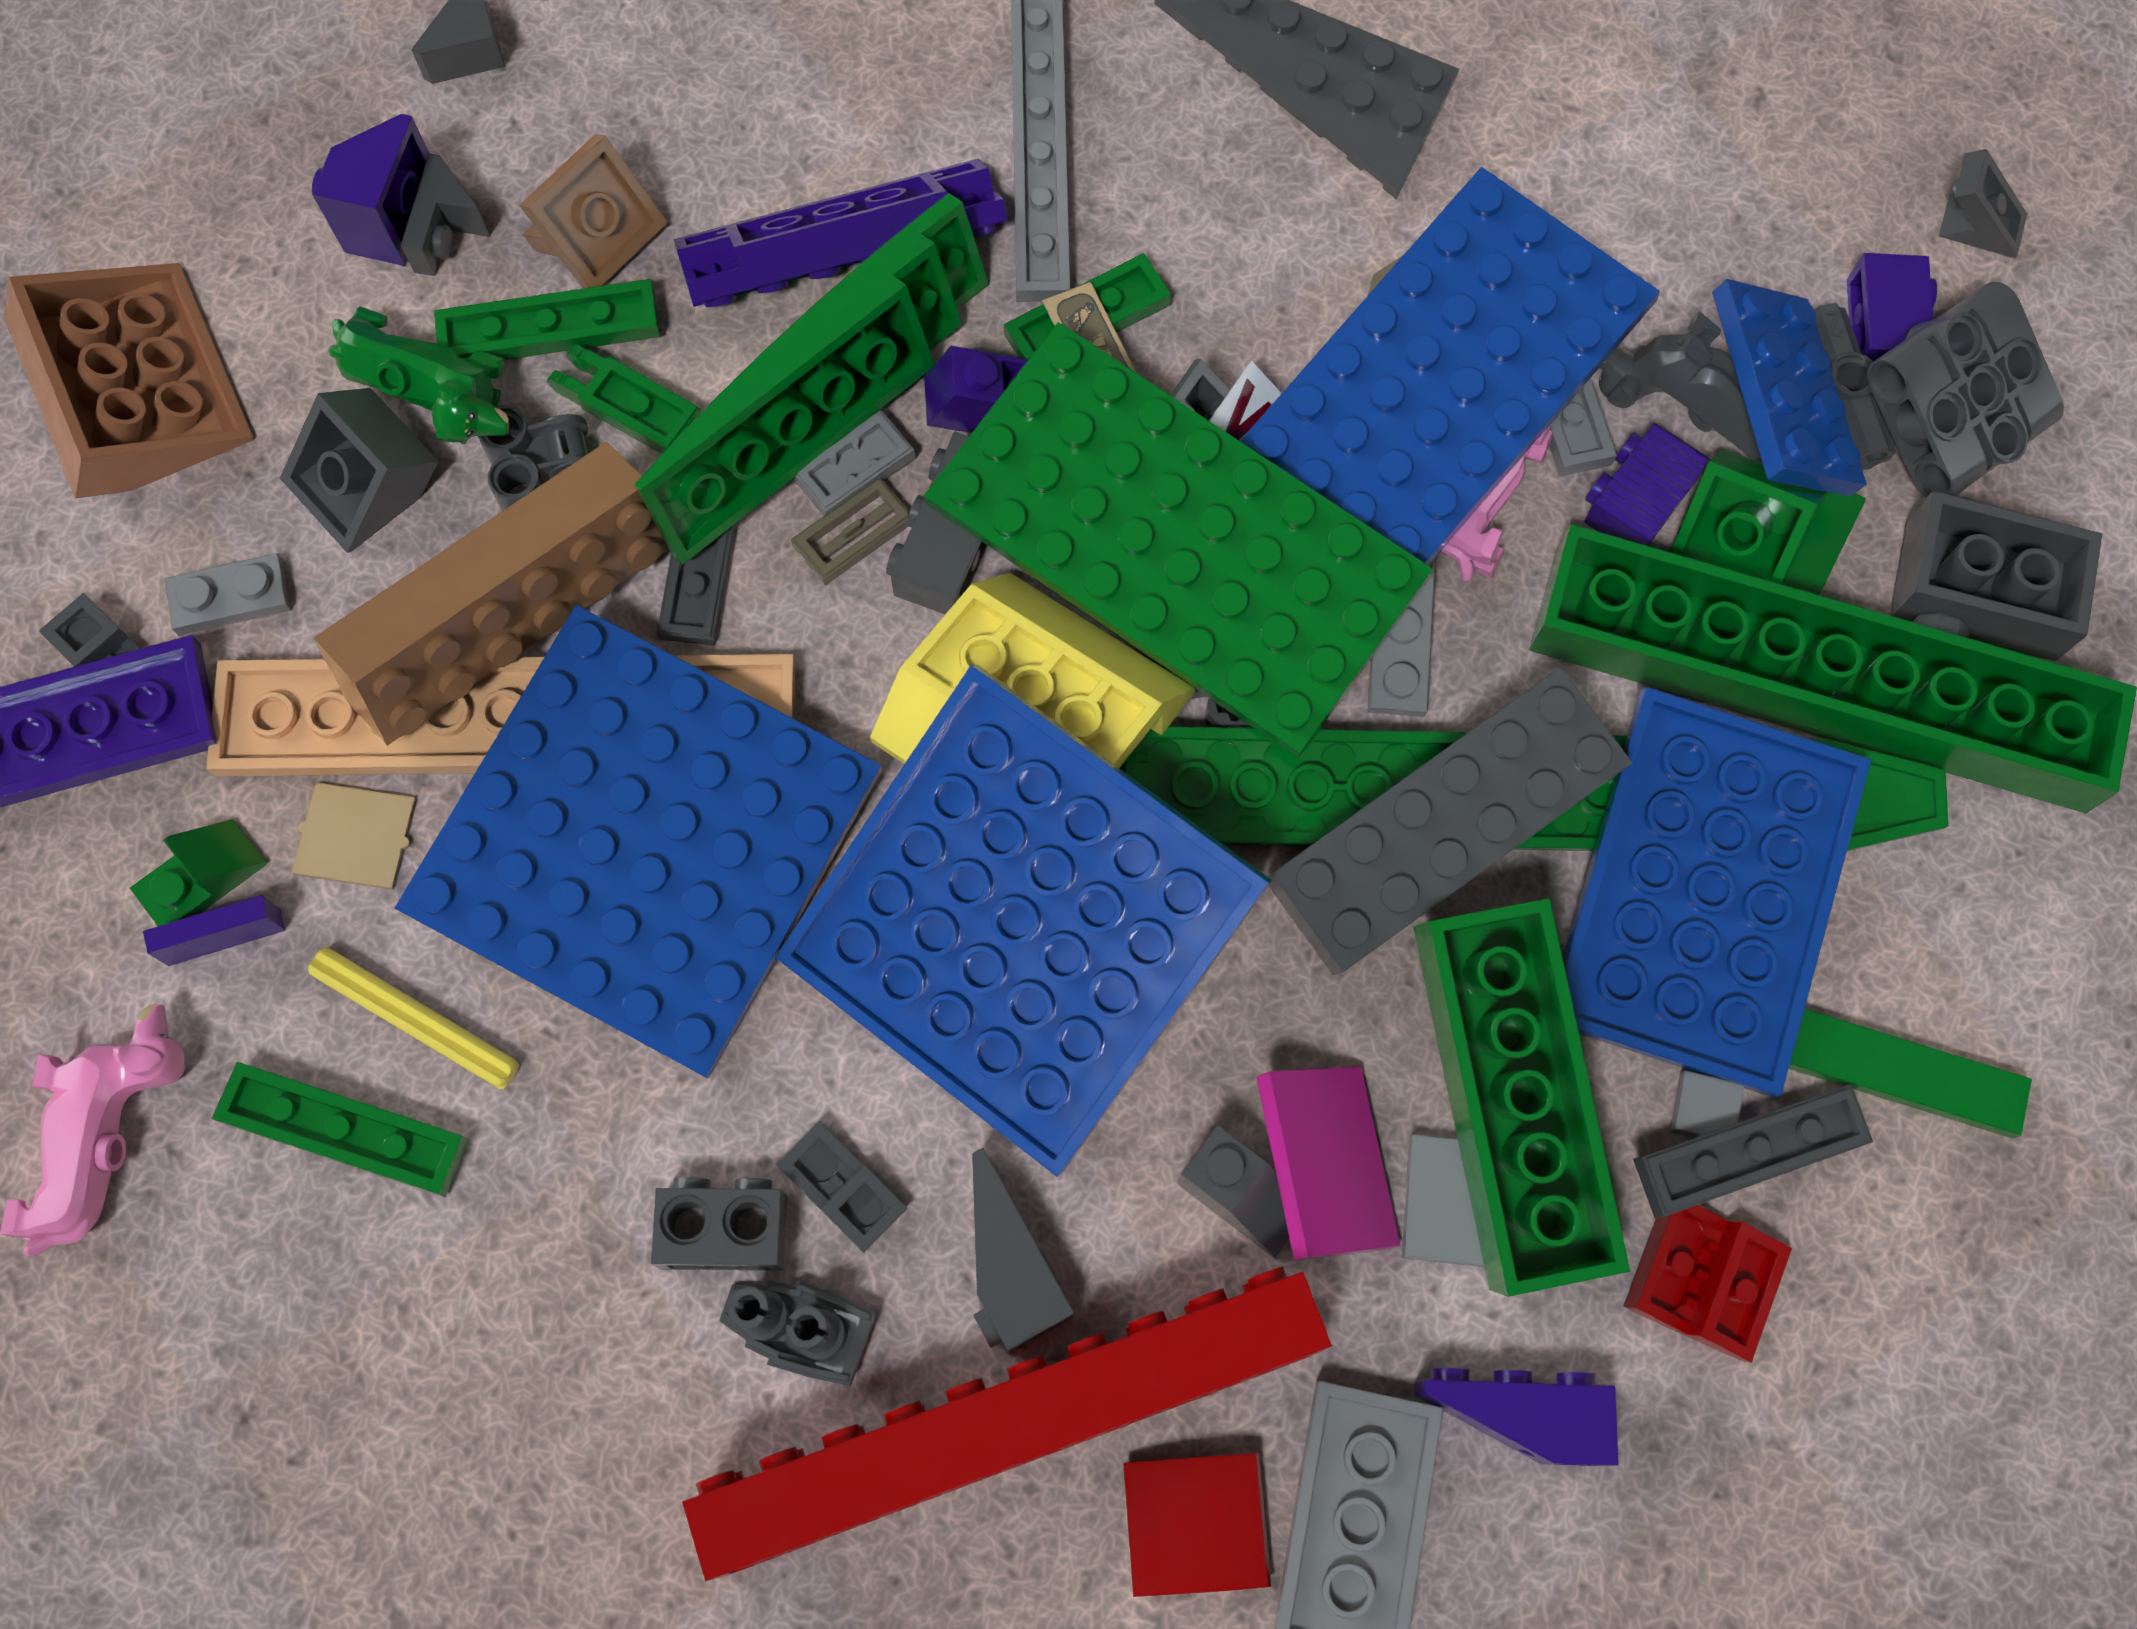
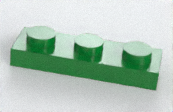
M1144 253L1083 283L1091 282L1116 333L1170 305L1171 301L1170 291ZM1044 304L1005 323L1004 336L1018 358L1029 360L1054 328V324Z

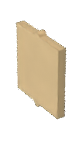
M316 782L306 820L298 825V831L302 835L291 873L297 876L394 890L403 851L411 846L407 835L417 799L411 796Z

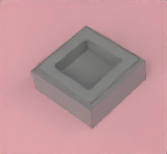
M1686 1070L1679 1075L1670 1132L1697 1137L1739 1122L1744 1086L1723 1079Z

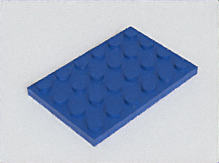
M1645 687L1639 692L1623 748L1632 764L1615 775L1563 955L1578 1031L1581 1035L1699 1074L1727 1080L1742 1085L1745 1089L1772 1098L1781 1097L1871 759Z

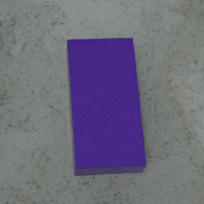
M263 895L145 930L143 935L147 954L167 966H172L283 932L285 927L280 908Z

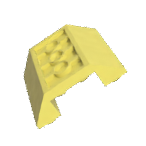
M1009 572L972 583L903 663L887 696L870 739L873 744L905 764L970 665H979L1120 768L1150 729L1162 736L1195 694V688Z

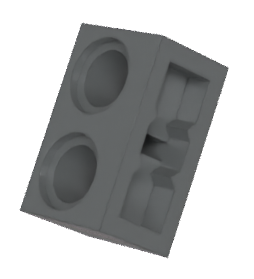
M693 1177L675 1178L673 1188H656L651 1264L660 1270L784 1271L787 1196L781 1189H772L773 1181L769 1179L740 1178L735 1180V1189L711 1188L710 1179ZM690 1208L702 1209L705 1223L701 1232L691 1239H679L675 1231V1224L679 1215ZM750 1209L764 1210L767 1215L765 1231L759 1237L752 1240L739 1238L736 1228L739 1217Z

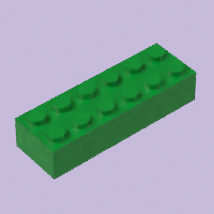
M1550 898L1432 920L1413 926L1489 1290L1510 1297L1631 1272Z

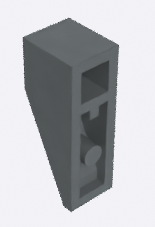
M981 1148L972 1153L977 1296L983 1309L973 1314L990 1348L1002 1342L1009 1355L1073 1318L1074 1312L984 1148Z

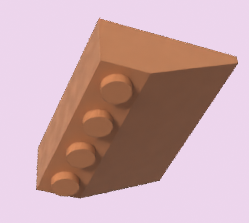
M179 263L8 277L4 320L75 499L133 491L253 440L248 423Z

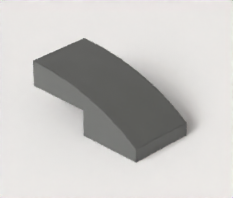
M85 593L77 597L39 630L74 667L141 649Z
M817 1121L775 1163L863 1253L908 1209L821 1121Z

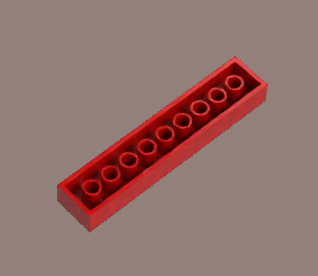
M1283 1266L1266 1271L1248 1279V1283L1242 1285L1244 1293L1227 1299L1224 1288L1204 1294L1188 1301L1189 1305L1184 1307L1186 1315L1167 1321L1164 1311L1150 1314L1128 1323L1129 1327L1125 1329L1128 1336L1107 1344L1104 1333L1085 1338L1067 1346L1068 1359L1046 1366L1044 1357L1041 1355L1007 1368L1010 1380L990 1388H985L982 1378L975 1379L945 1391L949 1403L926 1411L924 1403L921 1404V1401L913 1402L883 1414L887 1426L866 1433L864 1426L859 1427V1424H854L822 1436L821 1439L825 1449L805 1456L803 1448L797 1449V1447H792L760 1459L759 1464L762 1472L744 1478L742 1471L734 1473V1470L696 1483L699 1495L682 1501L705 1582L731 1575L1298 1362L1332 1347L1304 1272L1302 1271L1287 1277Z

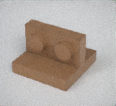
M595 134L519 205L533 223L522 234L536 252L559 257L582 288L602 286L668 223L606 135Z

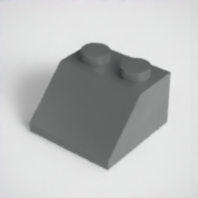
M371 388L325 392L317 394L280 479L339 545L349 553L421 498L439 461Z

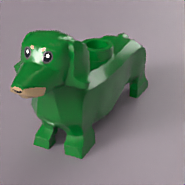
M361 306L356 309L353 317L346 324L340 319L332 321L333 334L337 342L330 345L328 352L331 357L336 359V365L345 379L373 387L387 395L431 410L433 425L436 428V437L443 441L466 444L469 438L474 436L508 434L509 418L506 413L495 407L500 401L501 390L493 388L490 380L498 379L503 375L504 358L480 350L474 352L468 359L461 358L449 347L440 344L385 334L378 328L387 326L388 316Z

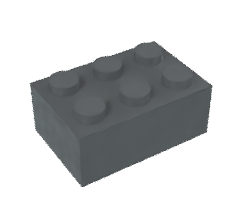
M1933 491L1907 520L1890 616L1911 622L1918 615L1940 612L1956 616L1969 628L1968 638L2057 661L2088 635L2103 533Z

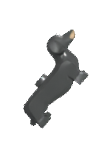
M1700 311L1691 319L1688 333L1661 335L1653 339L1647 346L1640 345L1632 352L1618 346L1600 366L1602 370L1598 382L1600 390L1615 407L1627 408L1646 395L1654 392H1665L1688 408L1689 417L1698 429L1704 432L1714 430L1749 457L1757 460L1761 459L1731 355L1721 349L1710 347V343L1720 335L1721 329Z

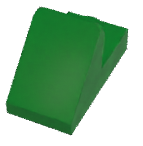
M232 819L169 835L163 839L174 856L131 886L130 890L156 925L161 926L202 913L266 866L267 862Z

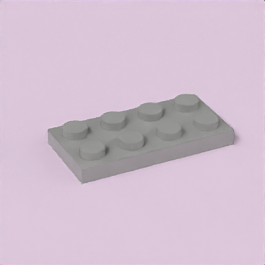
M1322 1381L1316 1382L1274 1629L1410 1628L1442 1420V1407Z

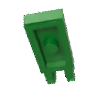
M574 344L567 352L566 357L569 358V361L577 369L593 376L590 382L585 385L557 370L553 371L547 379V383L553 391L580 405L583 410L661 454L701 413L700 408L613 358L608 356L605 359L579 344Z

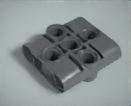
M1990 282L1938 318L1914 325L1909 330L1906 339L1872 362L1867 372L1869 386L1912 481L1919 493L1925 498L1933 491L1956 496L1997 465L2018 461L2025 454L2028 443L2057 423L2064 412L2062 397L2021 302L2010 287L2000 282Z

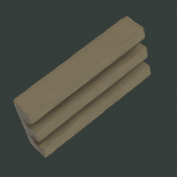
M880 478L827 516L824 515L791 539V543L826 586L906 529L910 512ZM878 497H881L884 501L883 504L865 517L857 519L842 530L841 534L817 551L810 546ZM891 513L895 514L892 518L825 564L824 561Z

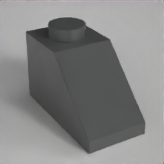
M1217 1125L1181 1173L1177 1184L1275 1259L1290 1239L1276 1171L1268 1162Z

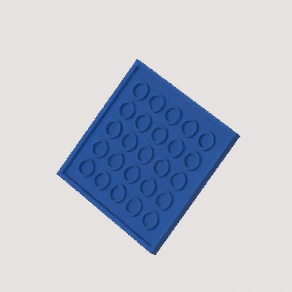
M575 605L394 909L694 1072L709 1078L776 961V955L790 936L880 776L882 767L869 758L588 610Z
M970 665L775 958L1058 1177L1064 1172L1272 880L982 667Z

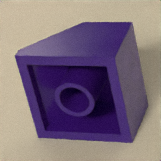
M400 114L331 147L323 168H319L314 175L312 195L344 253L406 266L408 259L401 248V243L429 155L411 115Z

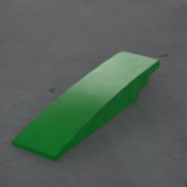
M948 193L843 278L751 362L693 420L634 484L674 558L681 565L704 549L794 478L797 473L821 453L865 422L934 366L935 363L930 350L962 325L957 309L989 284L962 201Z

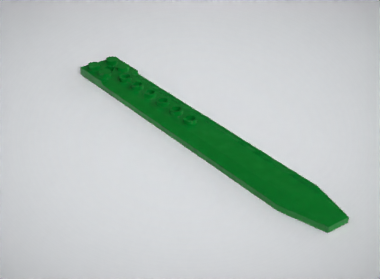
M1168 727L1162 736L1150 729L1124 761L1120 769L1222 844L1311 846L1468 732L1320 729L1298 759L1254 728ZM1612 735L1623 749L1627 735ZM1810 739L1871 759L1847 851L1949 827L1946 770L1830 739ZM1615 776L1513 850L1594 851Z

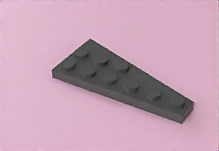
M1155 0L1156 6L1198 40H1205L1224 55L1225 61L1238 72L1241 70L1261 85L1260 90L1320 138L1325 137L1347 155L1346 159L1360 171L1362 169L1366 170L1383 184L1382 188L1387 193L1397 199L1456 80L1459 68L1290 0Z

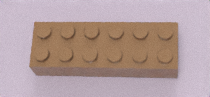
M605 442L315 636L314 640L347 702L388 746L402 735L414 732L422 725L425 719L449 702L464 697L475 684L492 672L514 662L521 652L545 635L560 630L575 605L586 608L591 603L604 599L611 593L614 587L639 570L650 567L667 550L661 532L634 486L642 475L609 443Z

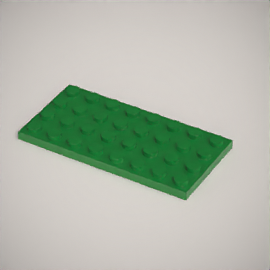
M1057 322L923 495L926 504L1298 759L1433 572V568L1060 322Z

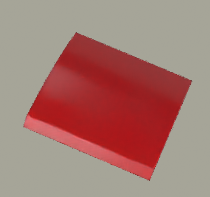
M1700 1205L1665 1217L1656 1218L1623 1307L1743 1362L1752 1363L1792 1248L1743 1221H1727Z
M1259 1453L1123 1463L1133 1597L1271 1587Z

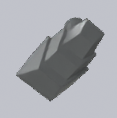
M768 1280L767 1286L732 1285L719 1321L746 1340L744 1347L769 1358L767 1365L809 1378L851 1387L876 1313L837 1294L797 1280L795 1286Z

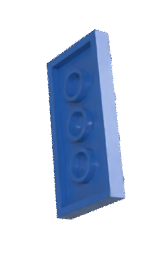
M1730 279L1725 280L1712 294L1768 481L1852 496L1866 486L1867 483L1860 464V453L1853 442L1845 417V405L1838 395L1830 369V358L1824 350L1815 322L1816 314L1809 300Z

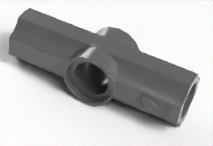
M1837 303L1822 305L1814 310L1816 314L1815 322L1824 350L1830 358V369L1838 395L1845 405V417L1853 442L1860 453L1862 470L1871 469L1882 462L1890 460L1896 452L1885 419L1867 379L1868 368L1873 361L1866 355L1861 354L1846 308L1839 307Z

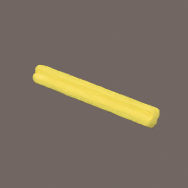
M329 947L320 949L310 962L308 972L314 978L496 1088H506L515 1077L519 1064L514 1058Z

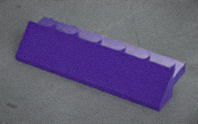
M974 159L673 240L693 307L700 305L718 307L734 301L737 295L756 290L758 293L774 292L788 286L789 281L808 276L810 279L826 278L839 273L841 267L862 263L948 193L963 202L973 236L978 237L989 234L995 230V226L1001 225L1000 222L1008 220L1004 199L993 189L988 167L981 160Z

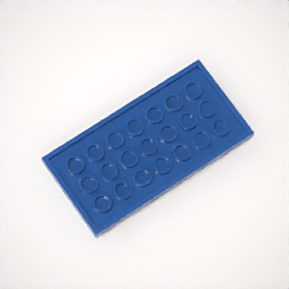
M1481 166L1240 442L1429 566L1656 303L1660 291Z

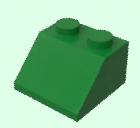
M1721 449L1708 462L1670 553L1783 585L1809 534L1827 492L1768 481L1763 464Z

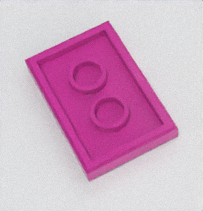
M1361 1066L1269 1071L1257 1076L1294 1261L1381 1251L1401 1246Z

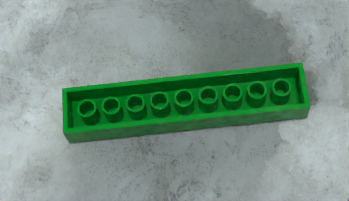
M1570 524L1555 552L1529 651L1860 748L1944 769L1946 773L2082 813H2088L2119 792L2137 686Z

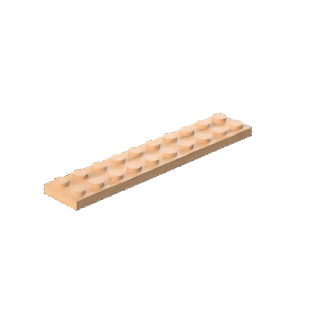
M793 654L673 655L794 719L796 662ZM518 657L511 664L498 668L475 684L464 697L449 702L425 719L422 725L414 732L402 735L388 746L347 702L325 659L218 660L212 708V721L217 744L208 746L206 770L214 777L475 774L544 657Z

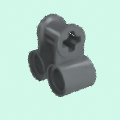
M507 405L495 406L506 413L509 418L508 434L478 436L491 463L488 472V484L502 511L588 454L585 436L588 434V426L583 417L574 414H563L548 418L542 422L527 425L523 414L516 408ZM506 437H517L513 442L509 444L498 445V443ZM529 484L523 492L509 494L515 486Z

